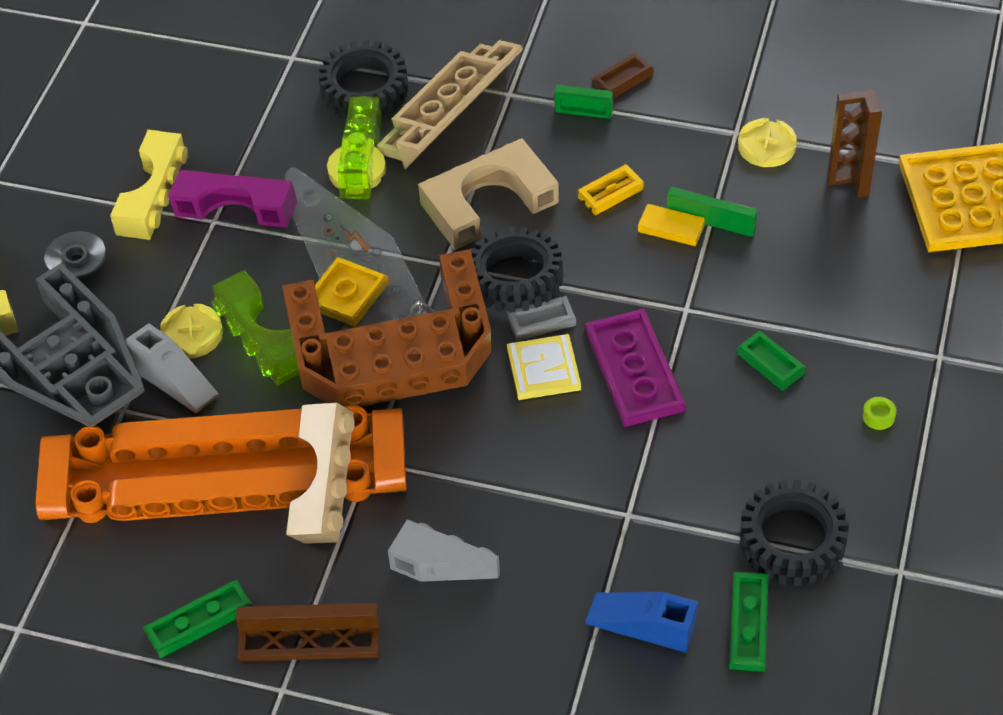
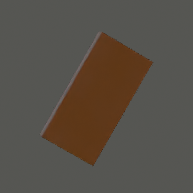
M634 53L593 77L592 86L597 90L613 91L614 99L651 77L654 68Z

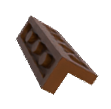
M874 89L837 95L827 182L829 186L852 183L857 197L870 195L882 117V108ZM860 102V105L853 111L848 112L845 110V104ZM850 123L857 125L848 134L842 131ZM848 144L854 147L845 155L839 152ZM845 165L851 168L850 172L836 174Z
M377 603L237 607L236 621L239 628L237 657L239 661L379 658L380 617ZM372 633L371 646L356 647L350 642L357 634ZM332 634L338 639L330 648H321L315 643L322 635ZM289 635H297L303 640L301 644L292 649H286L280 644ZM263 636L268 641L261 649L247 650L248 637Z

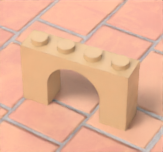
M523 138L418 184L421 206L454 250L481 238L480 218L465 200L471 192L478 188L489 185L509 188L521 198L532 214L559 203L558 181Z

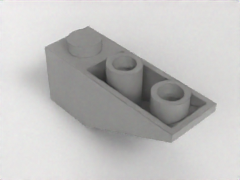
M148 323L126 339V345L138 374L193 412H199L218 397V392L173 339Z
M407 519L388 549L390 569L420 582L496 579L500 576L499 556L495 555L491 550L467 544L455 535L447 536L435 531L425 523H415Z

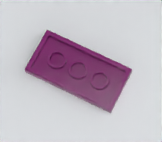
M645 309L584 323L585 333L624 427L686 411L684 398Z

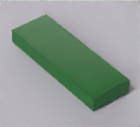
M670 187L667 193V209L705 218V225L750 237L754 236L758 209L675 187Z
M734 572L729 669L765 672L769 574Z
M235 579L149 623L143 628L161 659L236 620L237 607L252 606V603L238 580Z

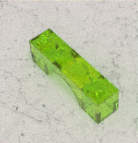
M350 97L337 169L340 199H370L373 183L374 143H379L382 127L379 97Z
M243 270L213 285L215 299L212 300V305L220 317L223 315L226 317L231 333L235 337L238 335L241 337L246 353L250 357H256L262 374L265 377L270 376L277 386L299 375L291 329L269 330L255 323L256 317L264 307L260 289L249 274Z

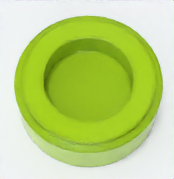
M873 397L864 404L862 417L869 427L884 430L894 424L897 409L891 400L884 397Z

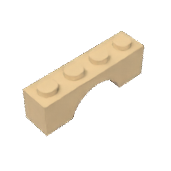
M337 402L302 405L298 437L312 445L317 455L318 465L316 476L309 489L302 496L290 502L286 535L304 544L339 542L340 530L343 526L342 511L344 497L347 493L346 477L348 464L351 459L350 442L351 433L354 430V413Z

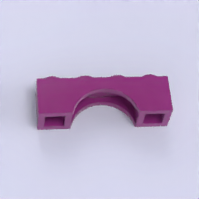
M186 170L179 171L168 195L175 216L203 219L211 211L219 207L236 204L253 210L259 225L282 228L288 227L297 204L292 181Z

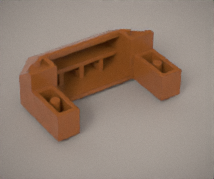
M471 250L439 255L440 275L448 310L325 333L314 279L282 285L303 390L326 403L337 402L343 407L350 405L362 407L467 386L492 352L491 328Z

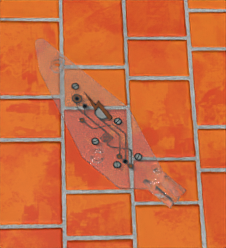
M290 168L286 171L285 180L292 181L297 198V204L292 216L319 278L323 276L335 259L340 257L388 276L390 283L368 311L385 312L395 319L437 312L424 302L393 236L299 169Z

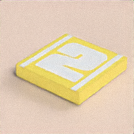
M569 334L507 344V353L518 400L581 390V381Z

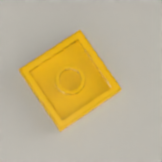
M337 257L315 284L321 314L356 327L390 283L388 276Z

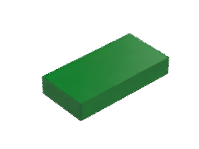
M556 85L554 91L555 112L612 119L613 91Z
M760 330L737 347V354L782 391L805 374L806 367Z

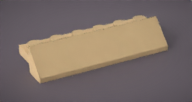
M499 40L493 47L479 44L471 53L460 51L392 118L394 129L377 145L379 151L384 156L402 161L404 169H406L511 64L523 50L522 45Z

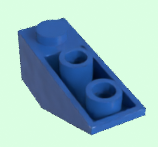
M665 592L596 593L585 624L687 653L697 624L698 602Z

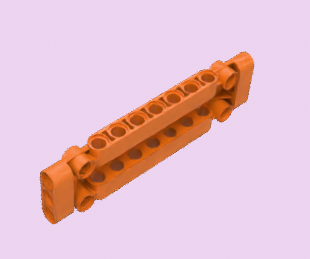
M358 405L346 406L345 408L354 413V430L351 433V459L347 468V493L345 498L352 502H359L368 498L370 494L407 491L402 408L372 410V413L366 414V411ZM302 409L127 422L115 425L112 428L111 434H104L101 428L97 426L92 428L87 426L79 430L75 437L73 434L43 436L41 438L36 489V512L39 520L79 517L86 523H95L103 519L105 515L117 521L290 508V502L302 496L313 483L317 472V455L310 443L298 437Z

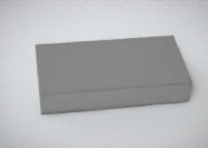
M567 296L552 299L548 303L544 301L542 306L535 308L534 305H529V311L523 312L522 307L517 308L516 312L507 311V319L516 341L576 326V318Z

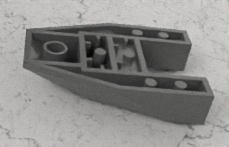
M60 263L36 278V282L44 304L61 321L19 348L0 331V382L8 388L92 428L144 393L145 390L115 315L77 277Z

